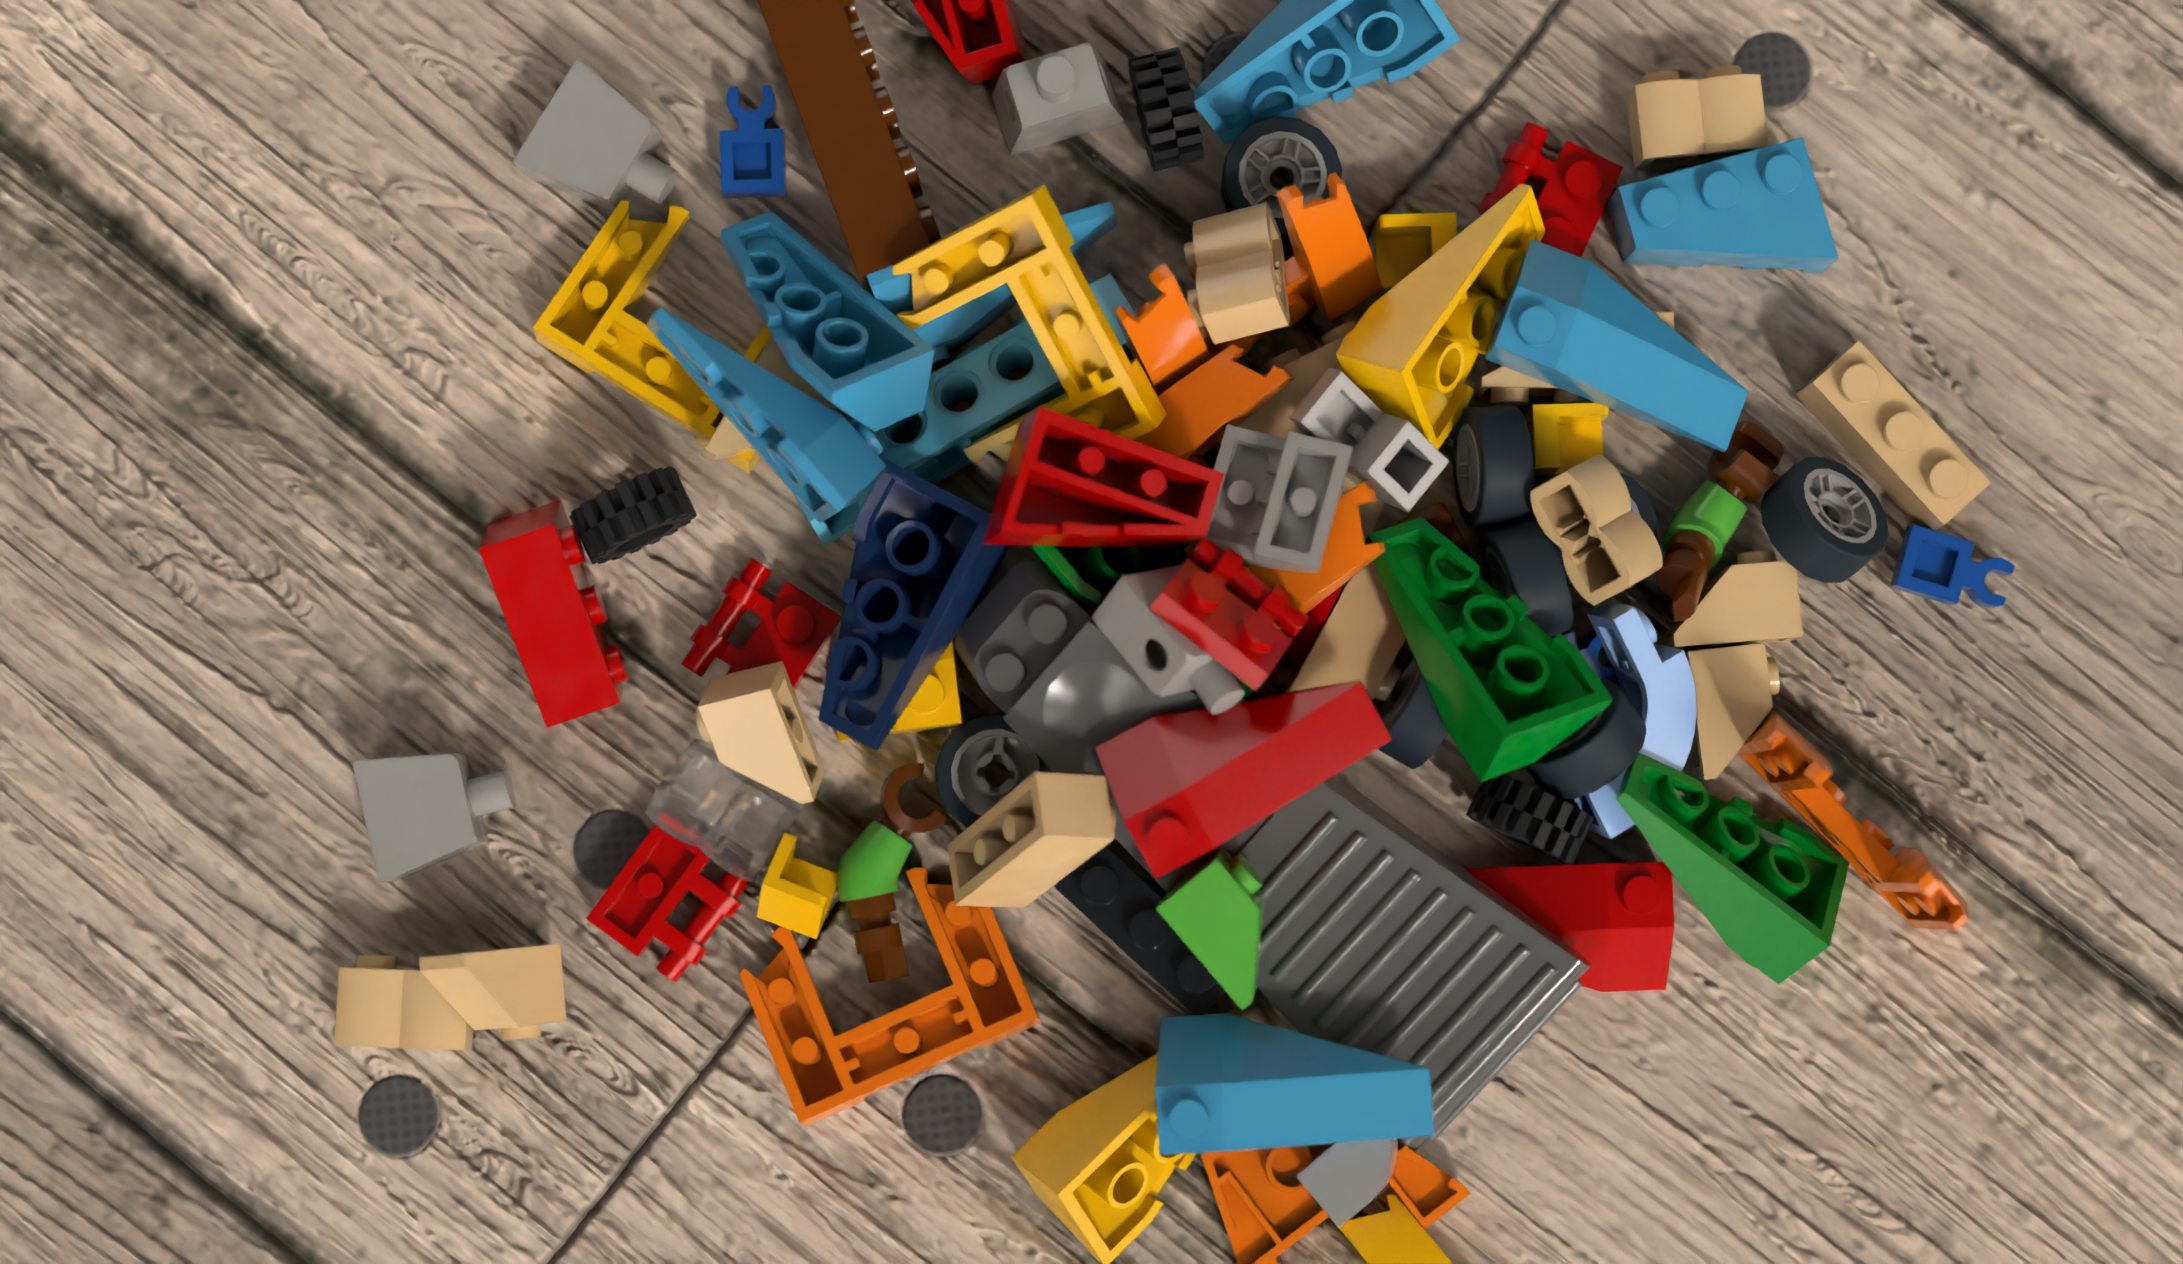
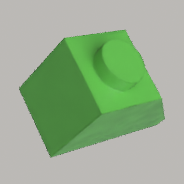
M1221 847L1162 895L1156 910L1241 1010H1244L1253 1002L1258 983L1265 897L1259 888L1264 885V882L1246 858L1238 854L1232 859L1226 850Z

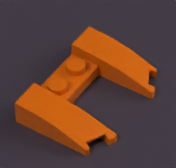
M1336 172L1329 174L1326 181L1329 198L1315 197L1303 205V195L1295 185L1285 187L1277 192L1294 253L1293 257L1285 261L1284 279L1289 303V326L1297 323L1306 314L1307 310L1314 305L1319 307L1330 322L1383 289L1363 227L1345 184ZM1165 263L1158 266L1148 276L1156 288L1162 291V294L1156 300H1151L1142 305L1137 312V316L1129 313L1127 308L1121 305L1114 311L1133 359H1138L1157 396L1230 345L1234 344L1244 348L1242 356H1244L1255 342L1274 331L1270 330L1214 345L1206 326L1198 328L1175 276Z
M1232 344L1160 394L1158 398L1167 413L1166 417L1157 429L1133 441L1210 468L1202 455L1223 439L1227 424L1236 427L1295 378L1290 371L1280 366L1273 365L1265 377L1237 363L1236 361L1241 358L1244 348ZM1363 481L1339 498L1318 573L1279 570L1248 564L1242 565L1271 588L1276 584L1281 586L1292 595L1289 602L1303 613H1308L1385 551L1383 542L1365 545L1359 505L1377 501L1375 489L1370 482ZM1192 544L1183 548L1188 557L1193 552ZM1229 588L1231 593H1233L1236 597H1238L1240 600L1246 603L1253 610H1256L1252 605H1250L1248 602H1246L1243 598H1241L1239 595H1237ZM1274 623V625L1276 626V628H1278L1280 631L1284 632V630H1282L1279 626H1277V625Z
M1770 711L1737 754L1842 858L1848 861L1849 865L1913 928L1957 931L1968 920L1967 902L1932 862L1916 848L1902 847L1894 856L1891 855L1888 851L1894 844L1878 826L1867 819L1859 823L1842 806L1848 799L1841 789L1829 779L1832 775L1830 761L1775 711Z
M914 867L905 871L953 984L839 1035L793 931L782 926L778 927L771 937L782 945L783 949L758 978L745 968L739 973V976L799 1123L805 1126L812 1125L866 1101L865 1097L975 1048L980 1046L986 1048L1042 1023L992 907L955 906L953 885L928 884V870L926 868Z

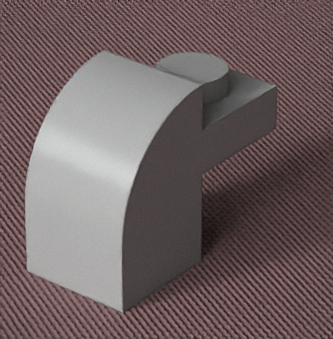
M1328 368L1289 416L1308 436L1353 446L1346 477L1356 485L1363 481L1370 482L1375 489L1376 498L1407 512L1412 509L1449 463V460L1408 420L1384 413L1342 371L1334 368Z
M1397 1138L1334 1143L1296 1177L1338 1228H1340L1373 1200L1388 1183L1397 1161Z

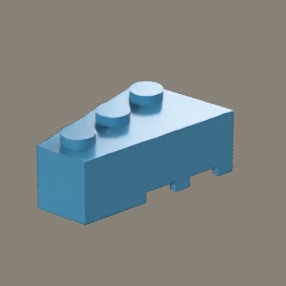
M1803 137L1620 186L1606 204L1623 263L1703 267L1704 265L1738 266L1746 270L1775 268L1821 274L1839 259Z

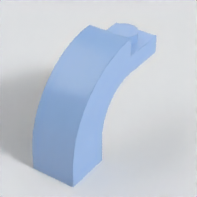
M1607 601L1587 613L1615 670L1619 687L1641 715L1647 728L1644 745L1639 753L1682 771L1692 746L1697 716L1695 684L1685 652L1681 649L1660 644L1653 645L1657 641L1656 631L1648 617L1641 610L1633 606ZM1626 769L1616 779L1597 791L1570 799L1573 807L1581 809L1594 817L1588 831L1612 839L1635 825L1616 800Z

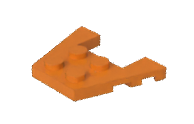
M1397 1140V1161L1388 1183L1419 1224L1426 1229L1471 1193L1462 1183ZM1334 1143L1200 1153L1238 1264H1280L1276 1258L1329 1217L1296 1176Z

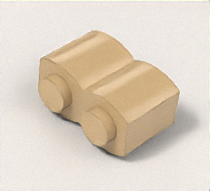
M1721 66L1705 71L1703 73L1704 78L1699 80L1680 79L1679 72L1660 71L1643 76L1641 78L1642 84L1635 85L1626 97L1634 170L1658 171L1690 167L1767 147L1768 137L1760 75L1742 74V68L1739 66Z
M1265 202L1194 221L1192 226L1193 242L1184 244V253L1189 273L1192 279L1196 281V289L1189 290L1187 298L1189 309L1198 328L1206 326L1215 345L1289 326L1290 314L1284 279L1285 260L1282 240L1268 203Z
M1601 454L1563 472L1530 491L1533 512L1540 527L1556 545L1562 548L1563 562L1568 577L1579 594L1590 604L1597 605L1663 567L1660 546L1654 533L1640 516L1631 511L1630 495L1622 476L1615 466Z
M357 955L356 967H339L334 1046L431 1050L472 1049L473 1029L419 969H396V956Z

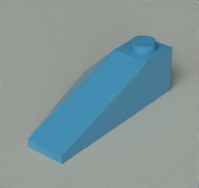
M1282 0L1193 91L1194 103L1214 132L1225 144L1235 140L1236 137L1256 122L1273 117L1295 118L1300 108L1331 98L1334 104L1354 97L1352 89L1385 78L1390 84L1409 77L1461 39L1435 0Z
M772 211L721 230L720 241L788 365L832 404L873 431L880 430L925 410L935 351L930 344Z

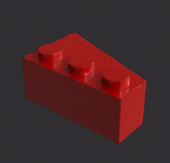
M911 0L913 6L956 70L971 85L1000 77L1003 69L1008 66L1029 60L1013 0Z
M1039 406L1019 424L982 545L1184 548L1206 536L1224 473Z
M560 499L489 523L478 549L546 728L619 704L623 691L622 682L630 680L629 672L619 645L609 646L602 625L603 622L608 621L606 609L597 586L589 585L582 562L586 561L584 550L574 525L569 524L562 500Z

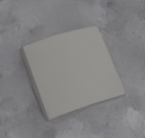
M1227 424L1214 466V470L1224 473L1205 537L1225 552L1229 547L1245 558L1242 564L1287 571L1318 573L1352 456L1353 446L1291 431L1288 432L1286 439ZM1204 537L1192 543V550L1197 547Z

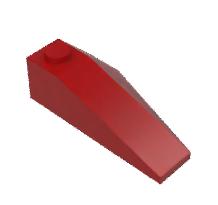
M1361 680L1284 692L1277 697L1241 702L1215 715L1211 714L1207 708L1182 713L1172 711L1154 714L1095 745V750L1123 822L1154 877L1158 878L1231 839L1390 742L1392 737Z
M1664 862L1464 868L1583 955L1592 965L1579 978L1583 983V987L1599 992L1666 990L1675 924L1672 872Z

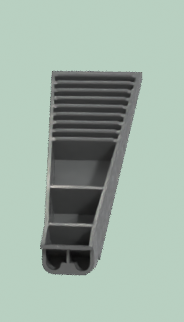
M1028 560L1013 567L962 624L956 634L954 644L958 655L981 689L1006 713L1003 717L1005 722L1054 773L1105 776L1095 750V745L1154 714L1172 711L1182 713L1207 708L1196 690L1164 697L1152 693L1092 619L1095 610L1075 598L1046 563L1039 560ZM1337 775L1317 785L1216 848L1158 878L1154 877L1123 822L1106 778L1109 801L1113 804L1116 812L1115 838L1166 892L1221 847L1226 850L1232 859L1236 855L1241 854L1255 868L1264 882V885L1259 890L1265 896L1257 988L1300 1033L1430 1068L1435 1135L1400 1138L1414 1151L1427 1138L1434 1141L1583 985L1579 978L1592 966L1574 948Z

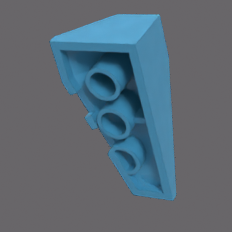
M1111 201L1061 215L1075 241L1069 248L1074 258L1115 227V210ZM890 266L866 275L874 298L895 316L899 312L913 311L911 273L893 275V269ZM1007 283L913 330L935 349L931 370L950 362V352L961 349L1018 304Z
M1531 239L1484 357L1488 361L1722 452L1727 450L1749 393L1745 387L1594 263L1534 239Z
M660 308L650 317L646 325L647 328L819 523L841 510L887 467L878 456L883 452L880 442L859 421L851 426L844 416L663 308Z
M1229 1013L1161 1018L1155 1083L1160 1155L1250 1150L1435 1135L1429 1067L1355 1047L1344 1046L1300 1032L1281 1029Z

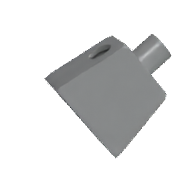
M1083 43L1010 65L1003 69L992 93V100L1010 156L1124 122L1106 62L1092 43Z
M577 59L513 160L520 171L531 180L612 211L615 210L621 200H626L632 189L661 204L672 191L678 178V171L653 157L662 140L656 125L587 65Z
M1194 562V564L1197 565V566H1198L1200 569H1202L1204 572L1209 573V572L1206 571L1203 567H1201L1199 564H1197L1196 562ZM1182 565L1122 576L1092 615V619L1152 693L1164 697L1196 690L1209 712L1213 715L1222 713L1237 704L1244 696V690L1232 672L1149 609Z
M452 753L365 759L352 762L379 882H394L405 879L488 842L483 815L516 806L515 793L507 770L474 778L468 755Z

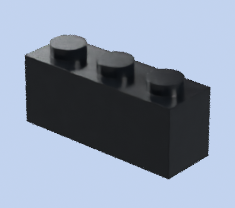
M1106 846L1054 886L1055 889L1192 1015H1203L1225 991L1156 910L1161 896Z

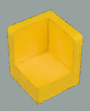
M1456 212L1379 215L1374 226L1375 263L1383 289H1392L1457 236Z
M1599 403L1532 405L1524 413V417L1531 438L1534 476L1560 475L1598 454L1603 456L1602 422L1609 416V407Z
M784 832L762 883L757 918L817 940L838 890L837 873L795 858L794 852L797 836Z

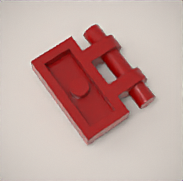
M1527 122L1518 141L1509 143L1502 157V162L1506 166L1494 191L1485 193L1478 212L1481 215L1484 214L1519 184H1525L1529 177L1544 184L1537 200L1545 227V233L1541 242L1581 258L1624 167L1569 141H1566L1556 162L1549 160L1540 153L1549 132L1535 123Z
M1204 536L1189 557L1209 573L1204 572L1187 558L1149 609L1256 691L1293 641L1276 628L1274 623L1294 638L1307 622L1309 616L1289 602L1292 595L1278 584L1271 588L1242 565L1245 558L1229 547L1225 552ZM1225 585H1226L1228 588H1230L1233 592H1235L1237 595H1239L1241 598H1243V599H1244L1246 602H1248L1250 605H1252L1256 610H1253V609H1252L1251 607H1249L1246 603H1244L1242 600H1240L1238 597H1236L1233 593H1231L1229 590H1227V589L1225 588Z
M750 558L738 578L731 575L721 592L726 594L707 625L699 624L690 638L694 645L681 665L702 678L715 657L731 666L726 675L783 661L795 691L842 617L788 581L775 601H770L758 592L772 571ZM749 609L761 617L762 620L744 648L740 650L728 642L727 639L746 610Z
M663 814L586 919L637 957L642 956L654 938L661 941L670 949L659 962L656 969L665 977L677 983L690 963L697 966L708 949L704 944L723 918L726 916L731 919L742 905L738 898L751 882L752 877L734 864H731L718 883L712 881L703 874V871L717 852L673 819ZM690 890L704 902L684 930H682L668 919Z

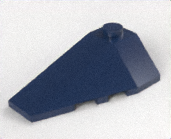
M886 461L885 465L887 467L881 471L856 518L852 538L856 542L850 578H845L841 600L845 601L838 640L832 644L818 718L819 721L875 751L883 743L962 624L987 590L1010 545H982L991 513L889 461Z

